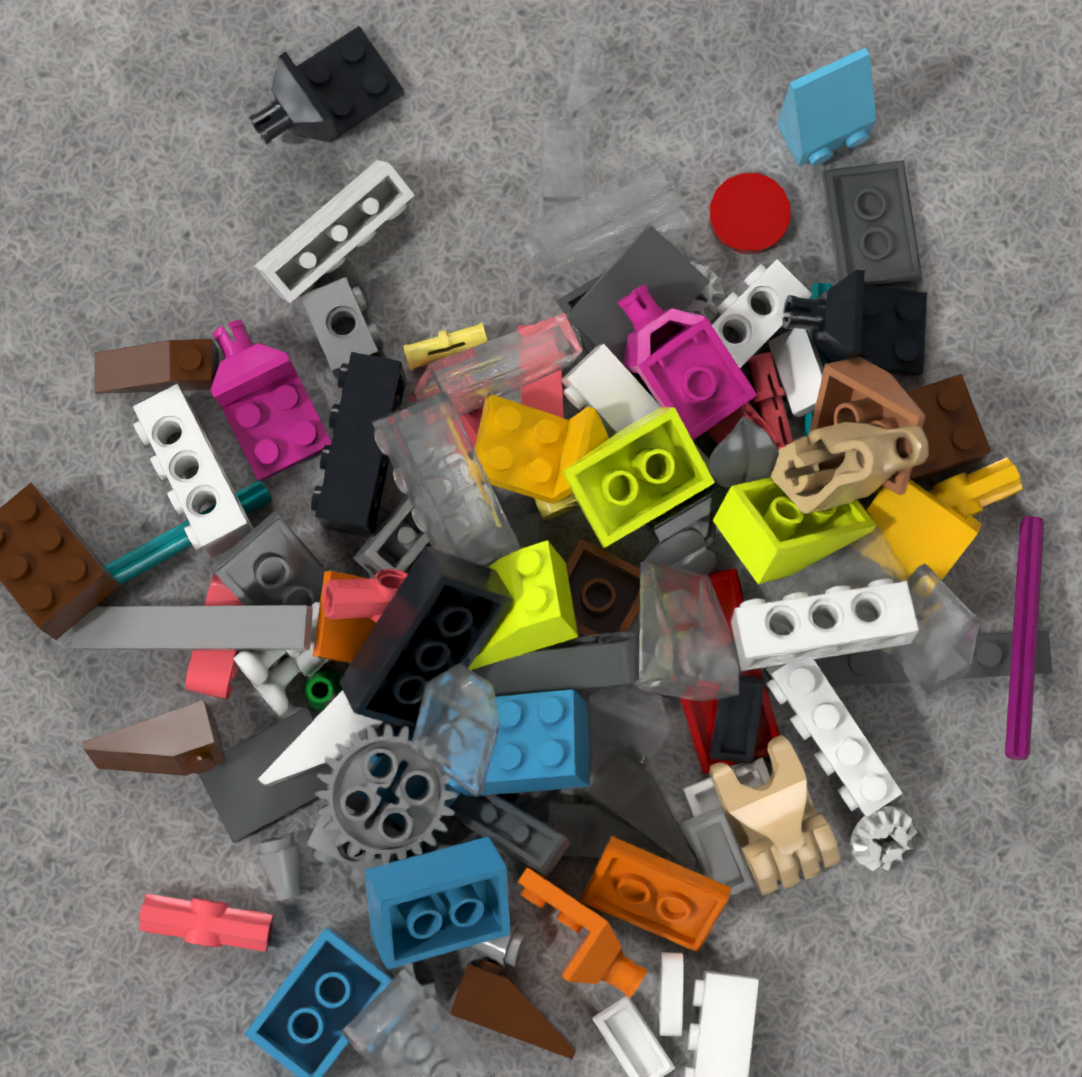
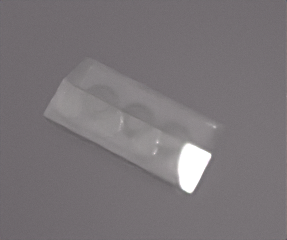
M446 391L414 400L372 422L376 430L374 432L375 441L379 449L389 456L395 469L393 471L395 483L403 493L407 494L414 508L412 509L413 520L417 527L426 533L432 548L480 565L487 564L521 549Z

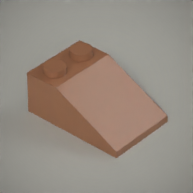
M855 357L825 364L809 433L819 428L844 422L865 423L889 430L911 425L919 426L922 429L925 415L890 373L861 357ZM899 437L896 441V451L901 458H908L911 455L912 445L906 438ZM912 467L896 471L882 485L898 495L905 494Z

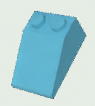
M867 48L860 49L789 83L777 126L798 166L809 161L812 166L821 164L833 156V150L847 145L848 149L855 148L870 138L869 133L872 132L877 119L870 54Z

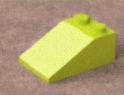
M660 407L625 427L561 471L604 548L715 483L675 407Z
M771 477L731 486L713 519V522L758 584L792 576L867 535L876 527V524L858 500L827 510L804 514L798 510L794 502L774 483Z
M548 540L507 553L488 566L497 571L513 597V601L467 671L578 637L566 563Z

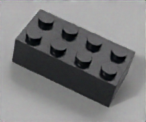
M351 352L349 364L342 363L340 367L338 388H342L340 404H333L329 418V428L333 429L331 445L325 444L320 460V469L325 470L322 486H315L311 501V510L316 511L315 517L324 529L368 538L375 532L407 381L401 361Z
M425 546L339 681L353 713L399 727L405 726L410 730L425 734L513 601V597L497 571Z

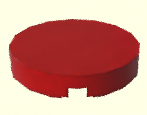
M740 173L726 179L716 189L709 206V224L715 238L731 248L732 251L740 254H760L772 249L784 236L791 219L790 202L784 189L772 178L759 173Z

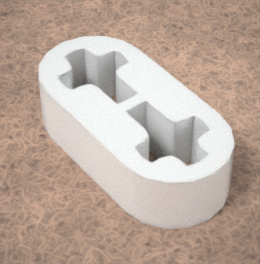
M661 952L659 1036H682L683 953Z

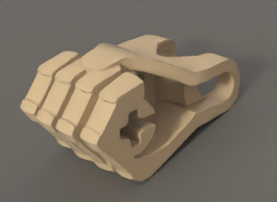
M844 422L816 429L810 432L809 436L802 437L779 449V455L771 478L802 513L823 511L868 497L896 471L924 463L928 457V441L919 426L911 425L889 430L865 423ZM899 437L906 438L912 445L911 455L908 458H901L896 451V441Z
M783 735L773 738L768 744L767 750L771 758L773 770L769 780L761 787L750 788L740 784L733 769L725 763L718 762L710 766L709 770L712 783L747 867L762 895L776 891L778 889L777 881L779 880L784 888L798 884L800 882L799 871L802 872L805 879L815 877L821 873L819 862H822L826 868L834 866L841 861L838 845L830 825L825 821L822 814H817L806 786L807 779L804 769L793 746Z

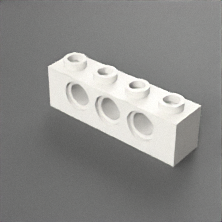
M778 259L767 269L760 264L744 280L749 286L740 297L732 292L716 308L721 316L712 326L739 368L783 325L782 318L790 316V313H783L787 296L795 295L800 298H809L812 295ZM752 298H757L764 302L767 308L766 315H759L753 311L751 307ZM724 326L732 327L737 331L739 335L738 344H732L724 338L722 332Z
M175 384L133 406L139 419L133 425L143 444L146 446L151 443L156 453L150 460L161 480L168 478L173 490L167 493L173 507L179 515L185 512L191 524L184 529L193 547L196 550L203 548L211 558H214L235 546L253 530V527L188 397L180 386ZM182 432L177 442L170 445L166 444L170 435ZM194 466L199 467L194 477L183 479L187 469ZM216 501L213 511L204 515L200 514V510L205 503Z
M892 579L876 580L869 583L866 588L853 590L847 585L836 586L826 590L825 594L808 596L806 592H797L786 595L782 598L783 601L766 603L764 599H752L741 603L740 607L735 608L731 619L741 671L911 644L919 631L907 581L893 583ZM860 608L870 610L874 614L876 621H862L856 615L855 610ZM824 615L832 621L833 627L822 629L813 622L812 617ZM782 622L789 627L791 633L786 636L777 635L770 629L769 624Z

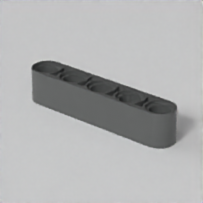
M623 631L578 636L568 641L467 671L448 700L456 701L584 689L636 682L645 676L637 633Z

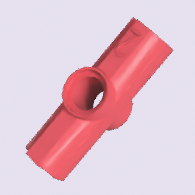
M384 569L377 572L374 579L329 580L328 583H325L323 590L324 612L327 618H371L377 623L404 581L407 573L396 569Z
M146 893L139 917V930L165 936L182 937L185 942L211 947L228 945L267 952L272 936L274 915L249 909L231 908L228 903L218 901L215 903L207 899L192 898L191 901Z

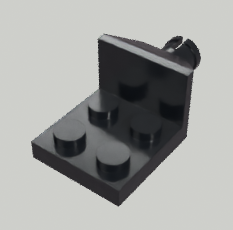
M358 26L297 66L293 63L287 52L279 55L271 88L275 100L248 118L266 145L292 128L300 137L332 142L403 96L405 92L361 27Z
M856 270L818 298L808 299L795 295L787 296L783 313H790V316L782 318L783 327L785 329L810 330L813 343L828 363L861 357L888 373L915 376L923 373L926 292L864 285L865 271Z

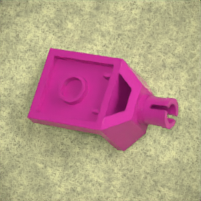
M643 284L630 292L629 296L626 295L617 302L620 308H623L635 329L627 336L623 365L631 374L639 373L661 407H675L693 441L757 396V394L707 317L673 308L663 311L648 291L647 285Z
M235 320L228 323L235 337L234 342H232L224 326L219 327L213 333V337L218 342L225 360L219 364L210 391L214 399L221 406L257 480L263 482L321 453L324 445H331L332 442L287 353L259 343L253 344L245 329L244 322L242 320Z

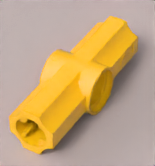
M1007 457L968 475L964 472L933 486L929 493L966 518L968 514L975 516L982 512L984 507L1015 495L1023 490L1015 464Z

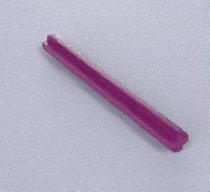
M1032 516L1023 517L1019 529L1005 756L1013 760H1026L1030 755L1044 537V520L1040 517Z

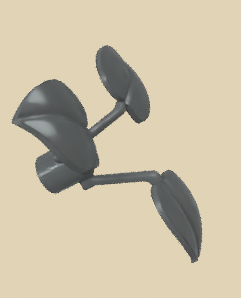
M743 416L733 431L713 451L709 459L708 469L716 483L728 487L730 490L731 486L771 477L779 455L778 448L765 430ZM719 508L710 513L708 533L704 539L701 532L695 528L682 529L659 542L648 554L641 569L655 576V580L671 585H690L705 578L716 564L715 552L708 546L712 545L715 540L717 526L713 519Z

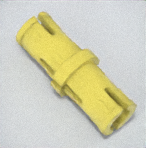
M483 323L451 333L443 330L438 332L439 336L410 345H403L410 371L445 359L447 363L455 361L454 357L483 348H490Z

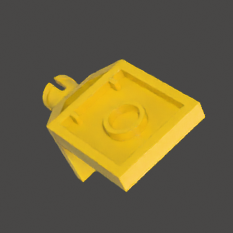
M491 394L485 399L468 477L544 502L556 504L574 495L561 471L609 439V436L597 410L588 406L568 420Z

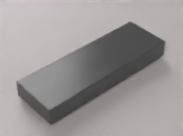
M461 793L450 807L454 811V815L449 816L451 819L482 838L489 836L494 846L545 878L548 877L571 844L566 836L497 794L466 797Z

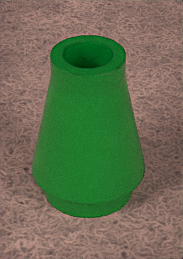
M327 668L319 669L311 677L307 676L303 684V695L307 703L315 709L324 710L343 690L339 683L341 676ZM318 682H324L328 686L329 692L325 698L318 697L314 692Z

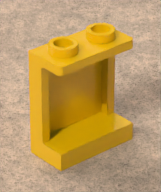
M911 479L908 481L905 494L898 495L881 485L873 492L877 496L868 507L860 503L876 524L875 529L851 544L902 581H907L910 587L928 599L979 533L982 523L970 514L966 518L962 517Z

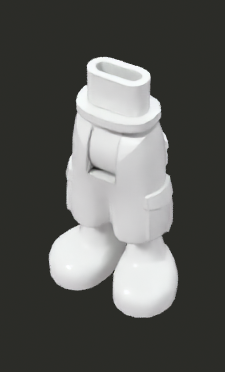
M315 602L311 606L313 610L310 650H244L233 658L241 671L278 716L284 714L289 708V701L285 693L289 682L299 672L304 676L311 677L330 660L312 657L320 602ZM287 653L288 658L268 670L276 660Z

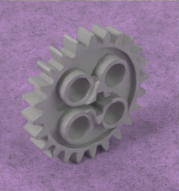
M386 723L383 725L381 735L378 736L370 725L366 726V739L362 740L354 732L349 733L352 746L347 748L337 742L335 746L341 755L338 760L330 757H325L324 759L332 768L331 773H318L317 775L320 780L327 783V789L315 791L316 797L327 801L326 805L316 810L317 814L322 816L330 815L331 817L323 826L324 831L331 832L338 829L339 833L336 835L333 843L338 847L350 841L347 851L350 857H354L360 849H363V861L366 864L371 863L375 854H379L382 865L389 863L391 854H395L398 860L406 859V851L409 849L417 856L422 855L420 847L422 841L432 846L437 844L431 834L434 829L443 832L448 830L440 821L441 815H454V811L444 806L445 800L456 798L457 793L445 789V784L449 783V774H442L440 771L447 765L448 759L443 757L434 760L433 756L439 746L432 743L422 748L425 735L420 732L411 741L408 740L409 730L405 726L399 729L396 736H393L391 725ZM376 753H384L389 759L388 770L381 776H372L368 770L369 759ZM406 760L407 767L391 787V792L396 795L392 802L386 800L382 802L375 816L374 823L370 828H365V821L374 812L381 800V797L376 794L377 789L380 786L388 788L396 775L400 762ZM414 775H421L426 784L424 792L417 798H409L405 792L407 780ZM354 791H363L367 797V804L364 810L357 814L348 813L345 807L347 796ZM391 813H400L404 821L402 830L396 835H386L382 825L384 819Z

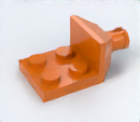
M527 867L518 880V883L525 887L521 895L541 909L546 902L558 909L560 913L557 916V920L573 931L579 933L582 927L589 930L562 970L561 977L568 982L599 984L602 980L623 992L630 999L648 970L633 962L624 955L625 953L620 951L622 946L604 917L536 871Z

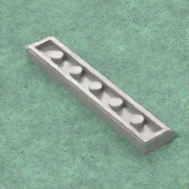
M307 605L95 607L73 626L71 648L76 650H310L313 608Z

